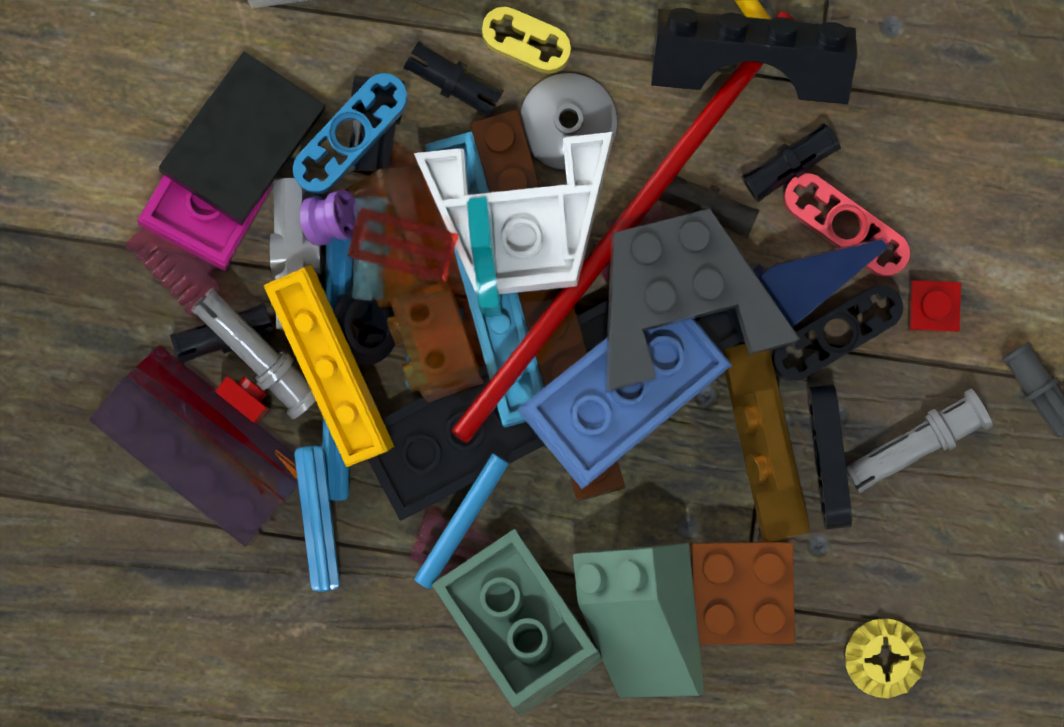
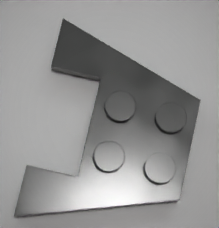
M711 209L614 232L612 235L605 393L650 382L656 378L643 331L735 308L749 355L795 344L800 340Z

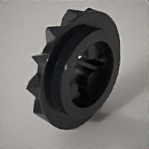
M370 286L351 287L346 293L336 296L337 304L333 312L357 365H373L384 360L396 344L399 331L397 312L391 300L382 291ZM363 317V323L369 326L368 329L374 330V333L359 335V329L353 326L354 323H351V320Z

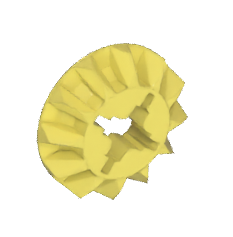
M875 619L863 624L853 633L845 651V665L853 683L868 695L886 699L909 692L910 688L922 677V669L926 658L919 636L904 623L893 619ZM883 637H886V644L889 645L890 652L905 656V660H899V662L891 664L887 680L880 665L873 664L870 661L865 662V658H872L873 655L881 653Z

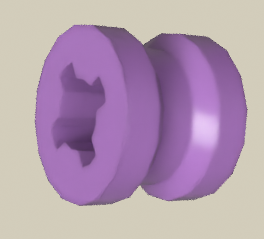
M346 190L331 192L326 199L321 196L305 199L300 208V223L309 242L315 246H322L331 243L335 237L342 241L355 238L360 231L361 215L354 197Z

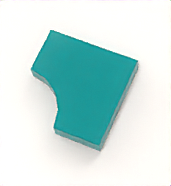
M487 196L470 197L469 201H467V212L478 306L485 317L502 316L501 294L498 293L492 210Z

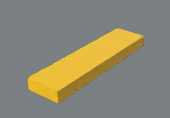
M312 264L263 285L345 466L349 467L394 447L393 442Z

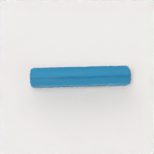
M308 445L297 448L294 452L310 584L313 591L327 592L340 586L325 456L321 446Z

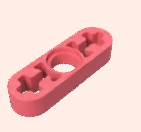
M806 173L799 178L794 177L785 187L783 204L786 211L834 247L841 248L862 242L867 236L870 226L877 231V234L871 240L884 237L888 243H893L896 246L893 255L898 259L896 265L888 262L880 266L876 262L878 259L876 257L864 267L872 274L879 277H890L902 271L908 264L910 248L904 237L819 176ZM808 185L813 186L816 189L813 196L814 199L824 207L828 204L830 198L838 203L826 214L822 225L814 219L821 213L820 210L810 204L803 209L796 205L799 198L793 192L796 186L802 190ZM850 212L857 217L860 229L856 237L842 239L834 233L832 222L836 214Z

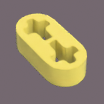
M505 6L493 9L483 20V40L489 49L499 55L545 74L557 73L569 61L571 53L570 40L557 27ZM505 19H510L512 21V30L524 36L523 41L506 37L503 43L497 42L496 31L491 28L492 24L501 25ZM549 38L557 40V50L563 54L560 58L552 56L548 63L540 60L541 51L528 45L530 39L541 44H546Z

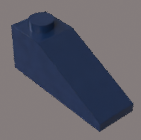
M884 237L776 263L767 271L759 264L753 269V272L793 328L885 251L890 244Z

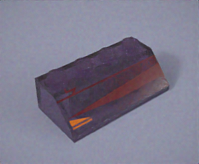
M159 345L120 381L89 421L244 547L250 546L298 488L294 452L262 426L250 421L215 392V388L185 364L180 365L174 355Z

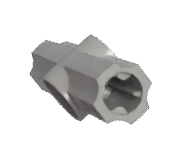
M295 178L273 180L274 233L270 235L271 275L276 280L312 264L319 279V276L323 274V245L315 246L311 244L306 238L300 223L301 204L305 199L315 197L317 194L304 190ZM305 179V180L310 183L313 179ZM276 314V328L283 329Z

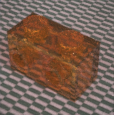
M447 280L390 300L395 316L387 318V322L396 346L405 345L410 361L403 363L402 367L411 392L420 390L422 396L429 403L484 383L454 292Z

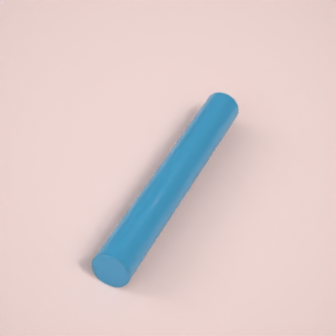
M492 453L415 576L414 580L417 583L431 590L432 584L438 579L510 464L507 460Z

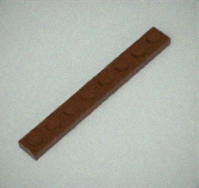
M518 109L470 123L490 193L540 187ZM563 288L518 292L529 331ZM574 307L536 355L544 387L548 386L587 354ZM618 460L583 489L580 488L570 475L577 502L626 488Z

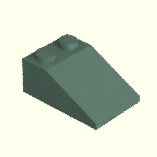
M515 529L432 584L510 705L520 717L603 661Z
M689 543L616 548L573 554L578 605L619 698L704 695Z

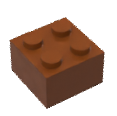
M689 542L699 645L795 644L793 542Z

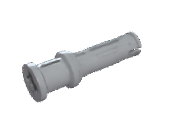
M215 288L206 292V298L201 297L194 304L191 311L197 314L257 374L255 378L257 385L262 390L269 389L288 408L286 413L291 419H296L303 414L316 400L305 376L293 365L294 358L289 353L285 354L283 351L277 353L217 293Z
M970 388L964 392V398L941 411L933 409L927 412L928 415L924 417L925 422L874 449L860 459L858 458L846 464L848 476L859 494L884 478L915 463L929 453H933L940 448L943 451L947 449L950 451L956 448V441L981 427L985 430L992 428V420L975 391Z

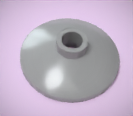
M562 73L542 80L526 96L520 112V120L530 153L542 164L561 171H566L563 138L613 132L614 141L616 135L617 114L611 97L599 83L580 74ZM565 111H572L578 117V123L572 128L563 127L559 122L560 115Z

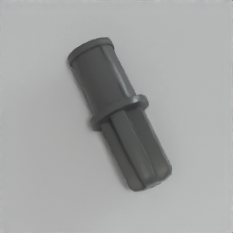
M1027 342L1002 358V361L1007 364L1027 394L1023 398L1025 402L1032 401L1054 436L1062 437L1064 436V396L1056 385L1059 379L1057 377L1051 378L1031 348V344Z

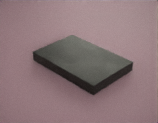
M243 51L159 165V172L242 226L269 189L273 180L276 179L323 114L325 104Z

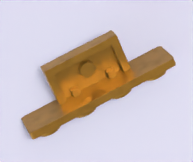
M746 344L728 347L722 353L732 366L725 371V377L762 540L764 542H772L806 534L810 531V525L770 350L749 355Z

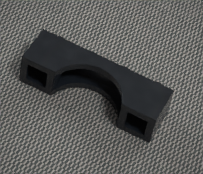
M688 8L658 9L652 57L651 86L701 90L706 81L721 68L738 62L751 61L768 64L783 72L794 85L799 100L848 105L857 59L856 28L845 27L836 22H825L822 24L795 22L785 17L773 19L750 18L734 12L719 15L698 13Z

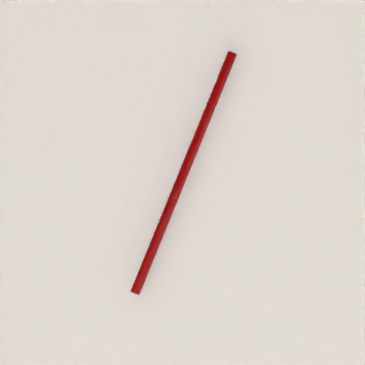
M780 11L776 16L794 20L791 15L784 11ZM747 61L738 64L585 259L578 285L564 287L451 430L459 439L465 443L469 442L609 263L611 257V237L614 232L638 226L764 63Z

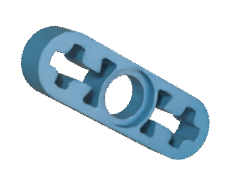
M388 73L372 76L297 155L293 164V174L297 183L304 190L313 194H322L330 191L403 114L407 107L408 95L402 81ZM379 86L381 89L387 90L393 86L397 89L393 94L397 104L393 108H389L387 105L381 106L373 116L382 122L376 128H373L368 118L354 109L360 103H363L368 111L377 100L373 93L374 89ZM347 120L358 121L365 128L364 140L360 145L353 148L342 146L336 137L338 127ZM328 139L334 150L340 155L347 157V159L339 165L335 157H333L324 168L329 175L328 178L323 182L315 178L309 183L305 180L309 171L304 165L310 159L318 163L329 153L325 148L320 147Z

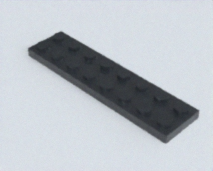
M609 300L577 316L587 353L607 338ZM735 308L694 318L721 352L744 341ZM486 364L382 418L394 447L385 453L369 458L368 461L400 521L474 483L492 453L512 463L545 445L527 422L504 428L497 406L468 443L459 439L451 431L490 382Z

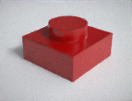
M910 281L907 331L960 332L961 282Z
M227 376L215 390L219 396L253 423L259 424L271 410L270 407L262 402L267 393L246 376H243L239 382Z

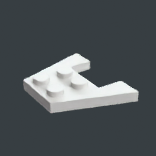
M613 132L563 138L567 185L469 195L464 149L414 153L476 295L477 286L470 247L467 201H469L470 197L487 196L492 210L497 289L499 294L574 287L578 285L613 143Z

